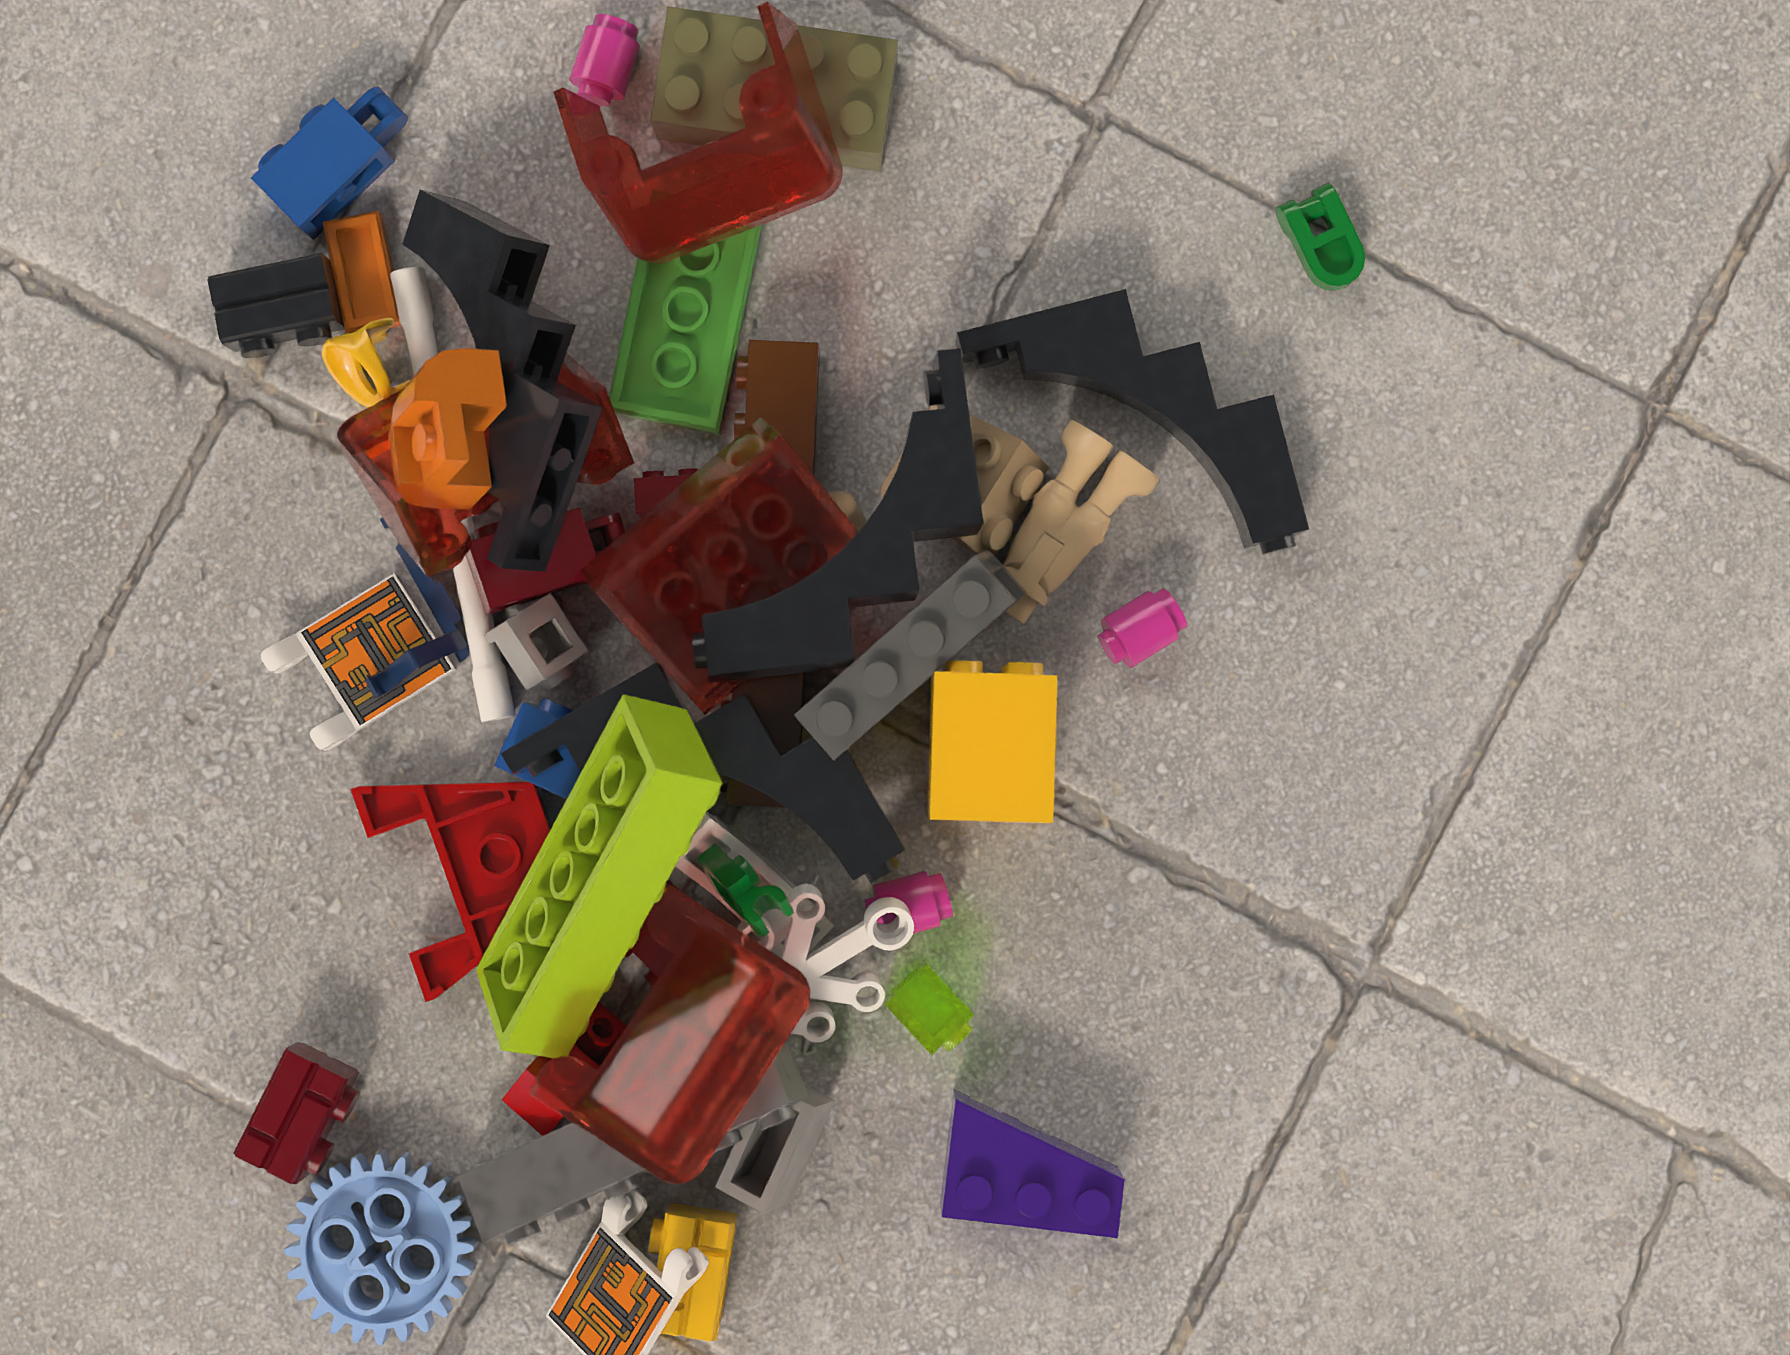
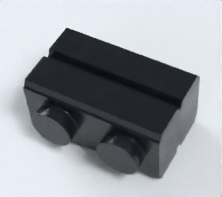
M323 253L208 276L207 281L212 305L215 308L214 316L219 339L222 345L232 351H240L243 358H258L274 354L276 352L275 344L296 339L299 346L322 345L326 339L332 338L331 332L345 330L331 262Z

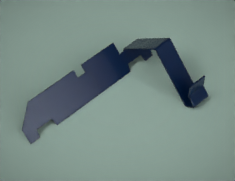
M387 512L380 521L385 529L390 527L399 543L396 550L445 635L409 649L374 677L366 675L367 679L365 682L374 698L389 692L419 667L455 653L460 663L470 656L469 646L456 626V623L462 619V616L442 581L440 580L436 584L432 577L436 570L409 522L390 512Z

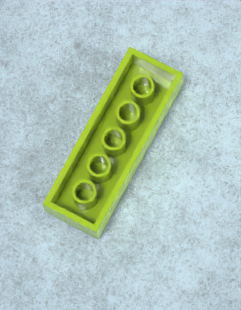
M624 694L617 704L476 969L501 1051L566 1060L578 1037L586 1032L590 1016L601 996L612 986L615 972L626 952L637 942L640 928L652 906L662 898L666 882L681 856L688 852L693 834L707 809H710L717 801L722 781L687 709Z

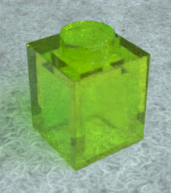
M926 958L885 996L884 1005L931 1055L941 1046L947 1052H950L973 1030L968 1024V1021L975 1016L973 1009Z

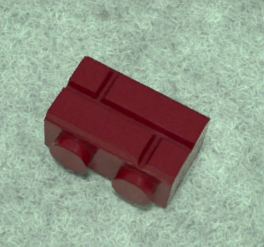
M296 1042L286 1047L233 1154H235V1157L257 1168L265 1169L267 1173L289 1184H298L310 1172L318 1175L334 1148V1143L326 1139L335 1121L338 1120L344 1123L360 1096V1091L353 1088L360 1072L335 1058L328 1057L327 1054L305 1043Z

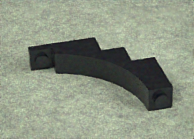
M420 189L402 245L420 256L438 274L451 291L465 317L476 349L499 351L507 407L489 425V469L492 487L487 492L506 504L487 559L502 569L545 572L603 407L557 381L576 325L531 301L550 245L464 200Z
M1126 289L957 332L955 343L957 348H961L963 364L974 361L976 369L988 368L1008 361V352L1016 351L1024 380L1057 382L1085 388L1128 405L1162 426L1183 444L1206 470L1231 512L1244 549L1260 545L1262 555L1292 548L1296 546L1294 536L1309 530L1274 394L1217 409L1200 342L1143 356Z
M961 348L937 350L932 370L924 371L927 405H937V409L912 413L903 454L897 471L883 499L865 525L850 542L820 569L779 593L732 610L701 615L703 632L691 633L695 669L708 668L709 683L849 667L855 659L849 608L915 601L920 589L914 542L978 535L984 521Z
M656 662L500 754L512 774H522L529 770L532 777L535 778L562 763L564 758L560 751L567 748L579 770L582 771L623 694L687 710L688 708L663 665ZM745 694L695 722L688 710L717 773L738 780L763 792L791 810L812 828L835 853L853 881L865 874L868 881L873 883L901 866L896 855L905 851V847L848 750H845L839 757L833 760L812 737L782 755L749 696Z

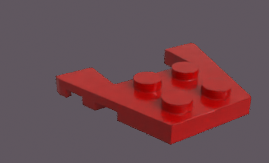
M530 782L375 785L358 786L350 789L367 838H372L426 819L465 929L464 933L408 953L425 1002L441 996L479 965L548 836L552 824L539 788L535 784Z

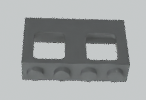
M989 549L974 555L794 716L828 755L835 760L929 679L934 671L937 672L948 660L953 658L1027 592Z

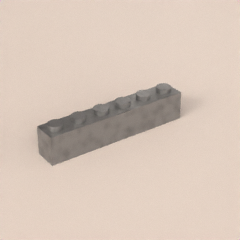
M782 1031L764 1034L457 1177L482 1242L505 1236L507 1244L511 1245L541 1232L537 1221L554 1214L557 1223H560L590 1210L587 1198L604 1191L607 1199L611 1200L640 1187L641 1184L637 1176L655 1168L658 1177H662L691 1164L688 1152L706 1145L709 1153L712 1154L742 1141L743 1138L739 1129L758 1121L763 1131L795 1117L791 1106L809 1098V1095Z

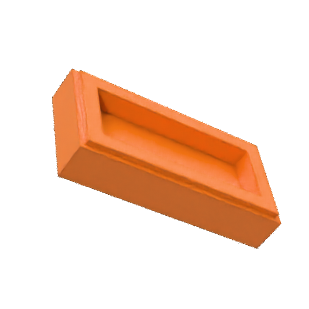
M377 210L322 222L345 333H353L371 321L384 318L394 319L395 323L391 328L402 326L399 321L390 273L394 271L384 218L380 211Z

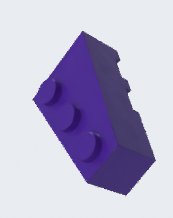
M953 1089L940 1199L941 1217L1118 1238L1125 1182L1118 1166L1053 1135L1049 1136L1020 1122L1019 1119L994 1110L971 1099L970 1096Z

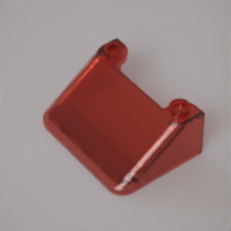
M668 884L665 887L662 898L657 903H654L648 913L646 924L651 937L674 955L598 1070L573 1056L555 1057L542 1066L529 1085L528 1090L531 1096L658 1179L670 1184H683L693 1180L702 1172L809 1005L810 987L806 977L797 968L677 888Z

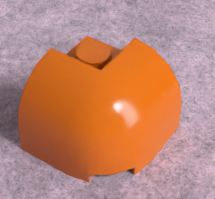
M470 348L443 350L425 361L403 388L393 407L389 431L396 492L403 501L421 507L470 510L492 487L484 431L507 407L499 351Z

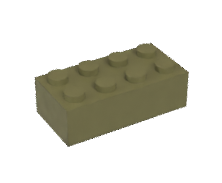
M667 6L650 121L659 140L881 172L898 62V40Z

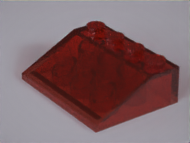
M760 417L580 571L600 599L706 715L747 679L709 683L708 668L695 669L691 633L703 632L701 615L732 610L761 601L795 585L820 569L840 552L859 531L781 434Z

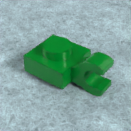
M714 843L696 857L716 893L750 925L755 934L765 937L770 933L762 920L763 914L768 910L779 909L787 917L794 913L789 900L781 888L773 885L756 887L761 883V880L752 866L741 855L732 860Z

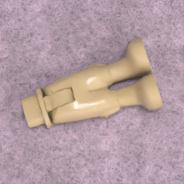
M1074 420L1068 422L1061 436L1067 451L1061 470L1055 480L1052 479L1039 492L1034 494L1033 506L1014 538L1003 564L1007 571L1027 592L1006 610L1008 614L1025 624L1038 603L1045 607L1048 602L1047 596H1050L1065 582L1091 549L1104 542V536L1110 526V516L1127 497L1148 496L1160 482V479L1145 466L1123 451L1118 450L1088 501L1081 506H1077L1076 500L1079 492L1113 449V445Z

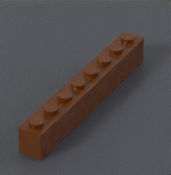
M749 339L748 356L738 355L736 387L737 390H746L745 413L736 412L734 418V447H743L744 449L743 470H732L731 504L741 505L740 528L730 527L728 538V561L738 562L737 585H727L725 611L764 600L795 585L810 575L812 540L810 531L814 497L820 348L817 342ZM805 672L732 681V700H722L721 707L743 694L748 695L783 755L802 744L803 725L794 714L804 706ZM718 774L722 781L719 792L727 793L726 805L786 808L765 793L738 780Z

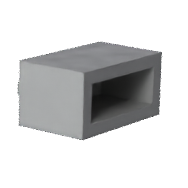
M806 1084L804 1086L809 1098L791 1106L795 1117L763 1131L758 1121L741 1129L740 1133L743 1140L734 1144L715 1186L716 1188L765 1215L789 1204L836 1101Z

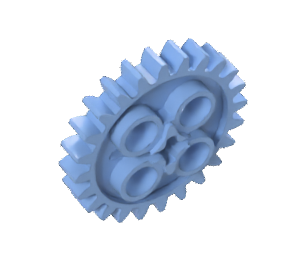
M381 1150L375 1155L372 1167H370L363 1153H359L351 1159V1173L343 1164L338 1162L329 1169L332 1183L322 1177L317 1178L310 1184V1188L316 1198L304 1196L296 1203L297 1209L307 1218L294 1219L287 1225L288 1231L301 1237L300 1240L291 1243L284 1249L285 1255L300 1258V1263L287 1273L288 1279L305 1278L307 1286L299 1292L296 1298L298 1301L307 1300L312 1297L316 1298L319 1303L311 1315L313 1320L322 1317L327 1312L334 1316L330 1333H337L348 1323L353 1325L352 1340L354 1343H358L368 1329H373L377 1346H382L388 1339L391 1329L394 1328L400 1341L405 1342L412 1335L413 1322L424 1333L428 1332L435 1324L432 1311L445 1318L453 1309L451 1301L446 1295L461 1298L468 1287L456 1276H469L475 1270L476 1264L462 1257V1254L474 1251L479 1245V1240L463 1236L462 1234L475 1221L472 1215L458 1216L456 1209L466 1199L464 1194L448 1198L444 1193L451 1182L452 1177L450 1175L441 1178L436 1183L429 1179L433 1162H426L416 1172L411 1170V1153L405 1152L398 1159L395 1166H391L387 1150ZM383 1194H392L402 1201L405 1209L402 1219H392L383 1213L380 1206V1198ZM355 1202L361 1203L364 1207V1216L360 1212L355 1211ZM333 1224L343 1225L352 1232L354 1238L352 1249H342L332 1241L330 1232ZM388 1240L392 1246L389 1252L382 1251L377 1254L373 1250L372 1244L375 1241L380 1243ZM423 1245L427 1247L433 1254L434 1267L430 1269L417 1267L411 1261L409 1255L410 1246ZM371 1275L377 1278L382 1283L384 1289L383 1298L372 1299L366 1296L360 1287V1276ZM399 1279L410 1285V1291L405 1292L401 1289Z

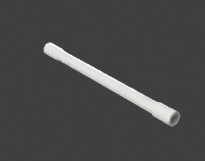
M422 267L402 268L390 273L399 321L405 331L413 375L416 374L425 361L439 353L433 328L434 313L425 269ZM441 509L473 664L472 679L481 723L516 716L507 671L501 660L499 648L495 642L490 644L484 634L495 628L492 613L485 614L464 553L467 542L475 540L471 509Z

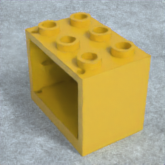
M948 660L943 665V672L934 671L931 676L927 791V815L930 820L1054 822L1058 675H1043V663L1007 662L1004 667H1001V673H982V661Z

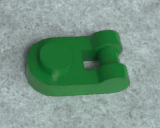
M1328 182L1313 189L1311 197L1299 203L1292 199L1275 208L1279 225L1284 234L1290 239L1307 276L1313 284L1324 290L1336 291L1346 288L1359 277L1365 265L1366 256L1364 248L1332 184ZM1321 217L1326 222L1329 230L1314 237L1308 223Z

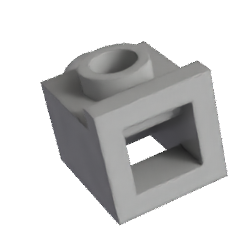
M551 593L484 634L490 644L493 642L497 644L526 690L540 682L546 691L557 686L576 673L570 663L588 652Z

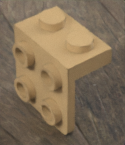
M937 405L931 406L929 410L937 409ZM969 414L984 524L978 535L955 537L953 539L972 555L989 549L995 556L998 550L1009 541L1014 524L1029 500L1033 499L1034 494L1041 489L1043 478L1050 467L1023 440ZM901 456L881 487L882 497H884L897 471Z

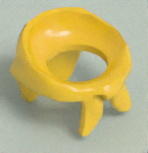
M393 318L371 321L353 333L326 339L322 347L324 363L343 390L358 403L366 407L376 408L379 412L383 413L391 410L392 405L395 404L403 388L410 381L408 380L396 387H391L388 374L374 346L387 338L388 333L386 331L395 323ZM361 365L365 368V370L372 378L377 391L370 385V383L366 379Z

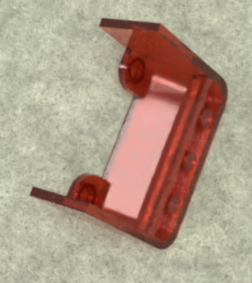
M768 1L758 5L757 8L775 64L750 75L741 88L739 106L746 128L641 170L637 155L632 146L623 139L608 134L599 105L564 87L553 91L582 182L626 248L638 259L653 264L671 261L824 201L831 197L838 189L843 175L842 163L797 24Z

